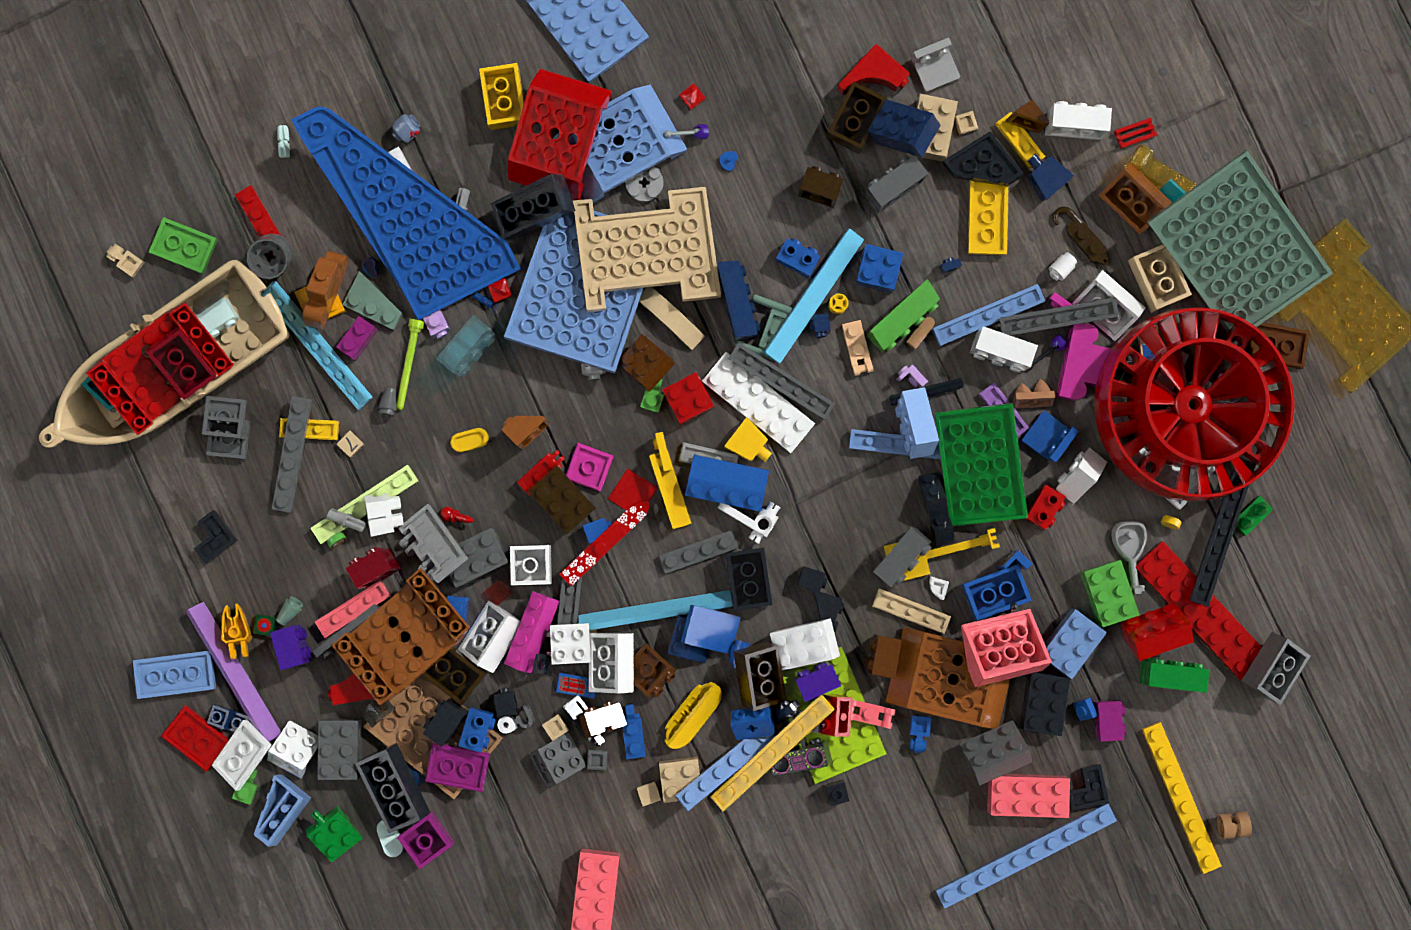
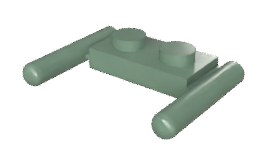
M753 295V302L772 308L758 348L741 341H737L735 346L739 342L759 356L774 361L763 352L792 311V307Z

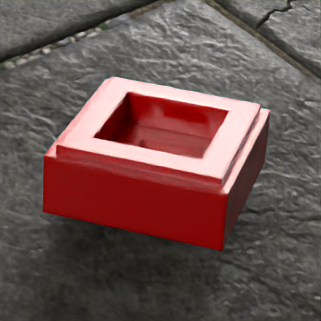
M694 83L679 94V97L690 111L706 99Z
M506 278L488 285L494 303L513 297Z

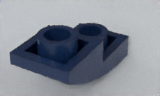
M213 705L207 723L235 732L243 720H248L250 723L251 721L244 713Z

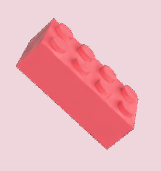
M1005 774L988 782L987 812L994 816L1069 818L1070 778L1055 775Z
M581 849L571 930H611L620 853Z

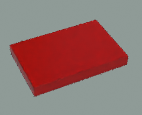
M187 705L182 708L161 735L163 739L206 772L212 767V764L230 740V738L213 725L208 724L207 720Z

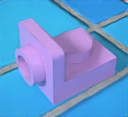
M441 310L423 318L432 338H443L450 331Z
M911 365L909 368L905 366L898 372L900 375L897 378L898 381H901L908 375L910 377L908 380L914 387L918 386L921 388L928 382L914 365Z

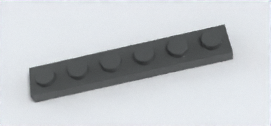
M1116 297L1000 317L999 319L1002 333L1011 336L1119 317Z
M739 342L728 358L824 420H826L835 405L826 397Z
M292 396L272 504V509L289 513L293 511L313 399Z

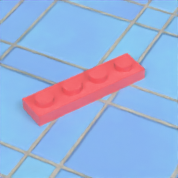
M379 580L315 621V624L324 638H327L349 624L373 604L378 605L391 597L382 580Z

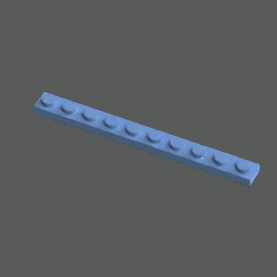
M1103 804L935 889L943 907L947 908L1117 820L1109 804Z

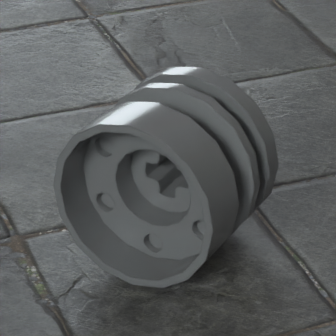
M278 234L262 235L250 246L247 252V263L255 275L265 279L276 278L290 265L293 251L291 245L284 237ZM270 251H273V258H270Z

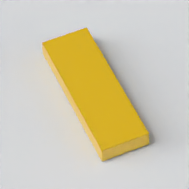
M1010 112L996 122L995 125L1030 169L1032 166L1027 160L1036 153L1042 160L1045 158V155L1024 128L1006 123V119L1012 114Z
M280 418V438L285 437L288 418ZM309 419L306 439L338 440L339 421Z

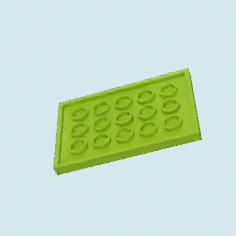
M842 646L838 647L840 656L825 662H830L833 665L841 687L825 694H838L865 702ZM817 663L782 671L786 699L790 701L797 699L801 704L797 707V710H805L818 697L805 702L794 677L797 676V672L807 668L809 671L815 669L814 665ZM855 706L853 714L858 715L860 707ZM794 716L789 718L790 723L793 721ZM851 719L850 736L834 737L820 734V732H810L806 736L807 744L813 738L827 739L832 757V763L829 766L810 769L815 784L886 755L875 725Z

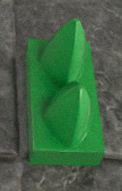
M1260 495L1257 496L1240 512L1236 528L1244 536H1247L1273 508Z

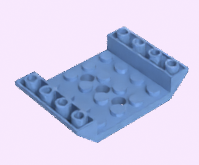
M651 85L634 88L610 101L607 110H602L581 183H584L582 195L585 200L592 199L594 203L605 197L604 193L669 157L672 160L688 151L679 135L671 136L670 138L664 136L666 130L671 132H677ZM607 120L614 121L615 126L612 129L604 127V123ZM560 132L552 139H557L560 136ZM570 135L569 143L571 145L576 144L578 141L577 135ZM617 136L624 139V143L620 146L613 143L614 138ZM625 153H631L634 156L631 162H625L622 159Z

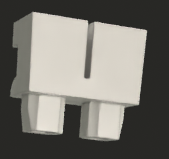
M388 493L372 497V495L364 496L371 537L394 532V527L404 525L402 513L391 514V510L401 508L399 496L388 497Z

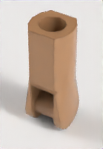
M931 317L925 318L907 340L906 344L916 350L935 324L934 319Z

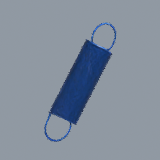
M478 292L472 296L473 299L488 308L493 306L494 302Z

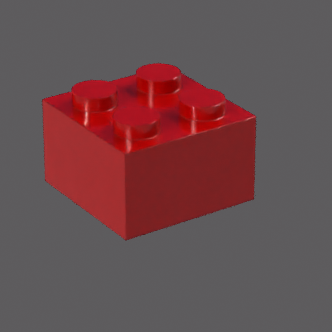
M697 372L662 389L680 425L714 408V404Z

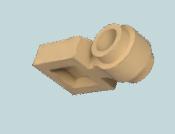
M117 244L110 246L106 257L115 263L119 260L116 266L134 278L145 262L128 250L123 254L125 250Z

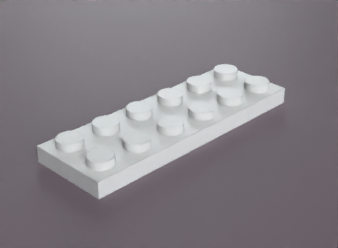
M725 352L702 382L791 454L815 423L761 379L729 360L730 354Z

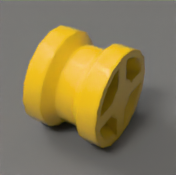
M840 293L833 295L828 304L830 311L834 314L844 313L848 307L847 297Z

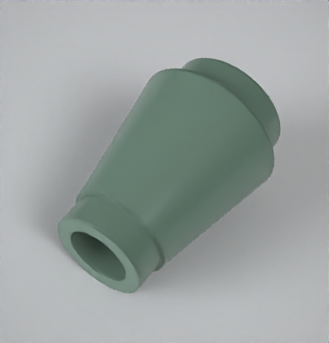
M293 596L286 599L276 621L285 626L302 611V602Z

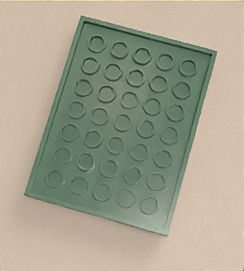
M1244 150L1147 221L1209 308L1232 313L1245 319L1255 327L1333 274L1247 150ZM1221 319L1219 320L1228 333L1233 325Z

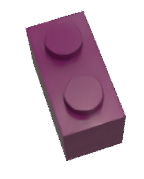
M358 316L336 347L352 359L357 360L378 332V329Z
M1119 700L1094 701V707L1098 714L1095 717L1096 739L1100 742L1124 740V735H1126V725L1123 724L1122 717L1125 716L1124 704Z

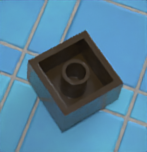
M816 166L807 167L798 197L834 208L844 179L840 178L841 176L837 173L830 172L828 174L822 172V169Z

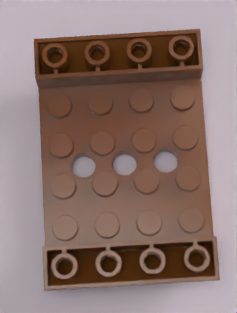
M422 568L406 580L408 583L354 631L351 633L346 632L332 644L333 648L379 705L384 704L405 690L457 645L470 629V626ZM392 617L398 619V625L394 628L389 625V620ZM407 631L410 634V640L404 643L401 640V635ZM417 646L422 649V655L418 658L413 655V650Z
M903 627L895 679H890L885 702L991 729L999 727L1010 679L975 687L968 671L963 641ZM955 655L962 656L963 662L959 666H955L952 662ZM950 674L958 676V682L954 685L948 682ZM946 693H952L954 696V700L950 704H946L943 700Z

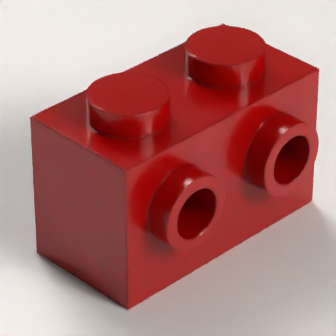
M1042 485L1027 510L1028 518L1024 519L1042 530L1050 529L1056 520L1054 518L1056 512H1060L1065 505L1064 499L1066 496L1047 485Z
M823 694L835 710L821 722L820 734L834 737L850 736L853 697Z

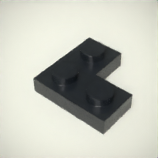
M212 510L198 521L209 537L196 546L194 550L203 562L208 564L238 541L216 510Z
M1101 764L1081 767L1085 787L1070 790V810L1073 811L1109 803Z

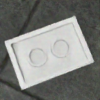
M243 720L212 766L235 791H238L243 787L271 747V744L248 720Z

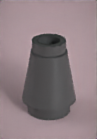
M385 388L378 406L379 415L394 417V413L397 412L396 389Z

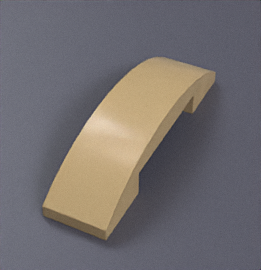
M647 287L642 292L639 302L677 335L691 350L705 337L655 289Z

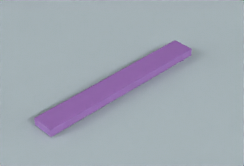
M202 602L185 611L252 725L268 742L278 737L281 733L279 727L237 657L236 659L230 658L229 647L221 640L222 632L205 603Z

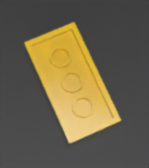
M969 181L968 254L1007 255L1008 187Z

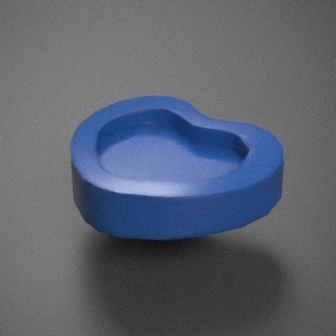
M733 151L721 154L719 160L722 168L729 172L733 171L735 168L734 164L738 160V154Z

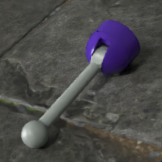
M706 124L696 125L692 131L671 132L666 130L664 132L666 138L676 135L694 134L695 138L702 140L707 139L709 135Z

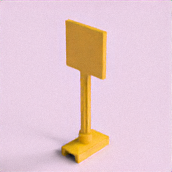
M995 527L987 529V534L980 535L979 538L929 550L923 557L920 555L916 559L919 563L912 571L907 570L904 573L907 577L903 581L931 574L927 561L929 558L980 545L982 547L991 545L992 549L1000 547L999 542L993 543L992 541L997 539L996 536L991 537L990 534L996 532ZM897 543L884 546L886 556Z

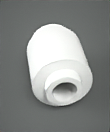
M1068 252L1064 255L1061 254L1049 267L1050 276L1056 281H1063L1075 268L1077 260Z

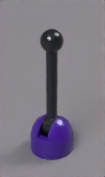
M1059 334L1051 340V348L1035 359L1027 370H1032L1035 364L1053 350L1061 351L1065 349L1068 345Z

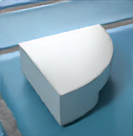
M930 576L929 585L931 591L936 597L944 600L949 582Z

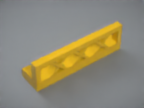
M660 453L650 455L649 457L673 530L691 524L670 456L669 461L672 470L664 472V469H659L657 457H661Z

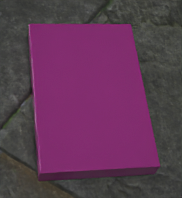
M433 742L425 782L483 792L490 753L483 751L480 753L451 745L441 747Z

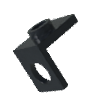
M536 654L532 673L547 674L550 655Z

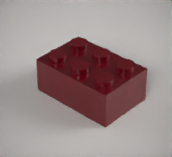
M179 326L145 349L148 356L184 400L217 377L213 369Z
M383 547L370 549L366 552L367 556L351 560L349 562L350 566L345 568L357 589L368 588L401 569L391 550Z

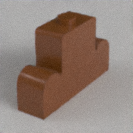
M328 250L325 258L319 257L306 289L309 300L303 311L305 325L320 330L324 329L349 266L348 256Z

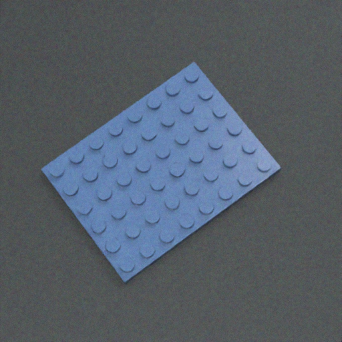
M594 211V217L607 216L606 214ZM574 212L543 226L504 339L615 374L644 288L604 292L606 310L587 312Z

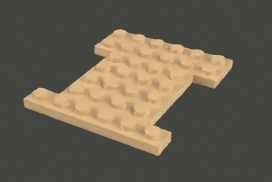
M706 187L668 191L670 209L594 217L592 199L573 201L576 210L574 215L587 312L606 310L604 292L680 284L683 302L721 298Z

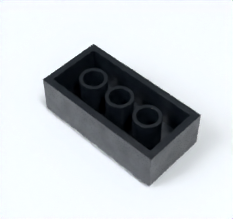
M550 174L491 203L502 239L515 240L576 211L565 177L561 174Z
M397 742L355 763L389 834L420 821L430 813Z

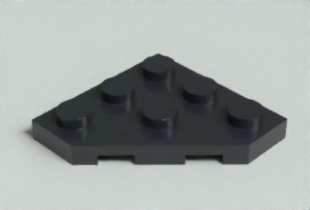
M991 132L986 133L943 160V165L953 178L1008 187L1024 175L1023 171Z

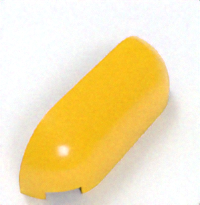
M710 682L702 686L700 684L696 686L671 717L665 727L667 730L665 742L670 748L678 749L687 745L711 716L722 697V691L718 685Z

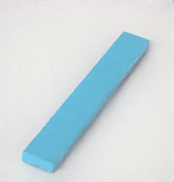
M850 228L845 231L763 353L778 364L782 362L864 241L863 238Z
M276 281L271 282L267 289L263 291L262 296L265 297L269 293L272 294L287 326L357 410L362 409L373 398L316 328L304 324L303 313Z
M730 590L583 614L578 615L579 624L589 623V630L685 615L688 614L690 605L715 610L732 607L733 604Z

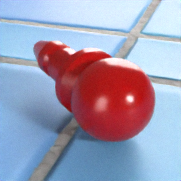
M448 506L440 511V518L445 522L451 521L455 523L460 521L472 523L474 521L470 516L460 514L458 510H453V508Z

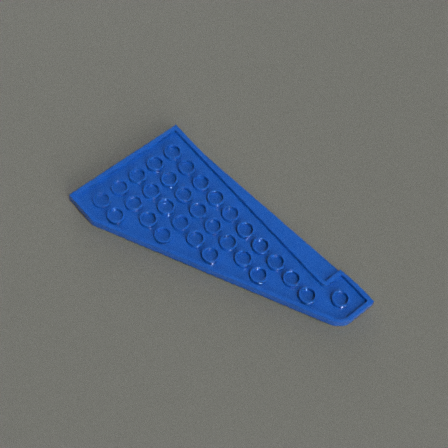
M315 107L291 119L304 144L407 298L418 320L521 269L505 239H502L501 236L332 110L326 107Z

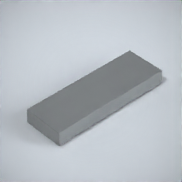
M683 442L679 461L692 464L693 456L696 454L737 463L739 455Z

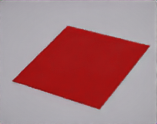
M627 468L608 499L627 510L639 501L649 502L658 487Z

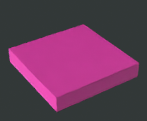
M577 443L566 475L572 482L601 492L614 456Z

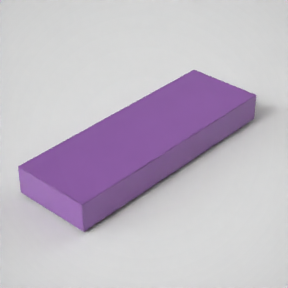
M995 382L978 394L987 406L1010 403ZM1014 409L1018 437L1029 427Z

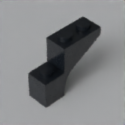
M937 472L919 476L918 481L929 517L931 535L936 547L955 543L954 528L948 514L947 497Z
M803 566L797 584L813 593L820 620L831 618L835 633L838 622L835 621L837 614H841L844 603H841L842 598L820 592L821 588L825 589L828 578L825 577L826 573Z

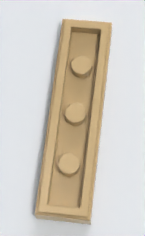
M878 589L872 607L945 634L951 618L949 615L882 589Z

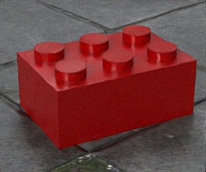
M1175 603L1120 622L1124 641L1138 661L1194 642L1191 623Z

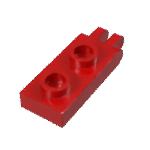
M558 450L553 454L548 452L517 481L529 496L531 494L527 489L554 464H557L560 468L562 467L560 463L565 457L562 455L556 460L555 457L560 453Z

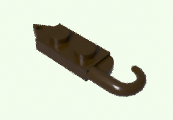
M1063 206L1056 209L1053 213L1055 225H1059L1058 215L1065 213L1072 220L1067 227L1068 236L1092 263L1096 262L1108 266V249L1087 224L1069 207Z

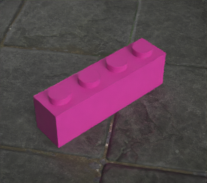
M532 592L504 664L519 671L532 672L535 656L541 650L560 601L544 594Z

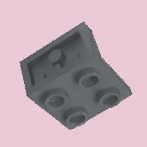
M569 733L529 753L547 788L558 784L586 767Z

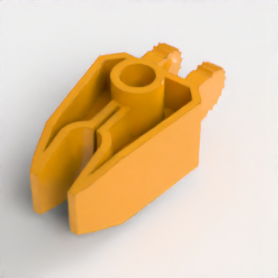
M237 603L235 604V617L232 618L228 605L225 606L222 615L221 640L228 645L231 659H236L237 656L235 645H241L243 657H248L247 643H250L252 640L246 616Z

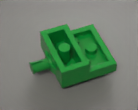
M338 806L324 816L317 809L310 814L316 822L306 829L307 837L331 863L362 840V835L350 823L348 816Z

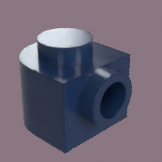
M828 313L813 315L812 319L809 320L810 330L815 332L816 338L827 337V334L831 331Z

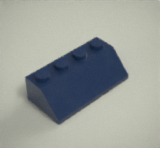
M739 261L718 262V276L734 341L757 337L760 327L758 320L754 321L753 313L756 312L754 303L749 302L748 295L751 294L749 284L744 282L743 277L746 276L744 265L740 266Z

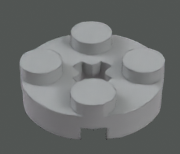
M654 166L625 182L630 196L642 203L651 202L661 194L664 185L659 169ZM644 178L650 182V185H646V188H642V184H639Z

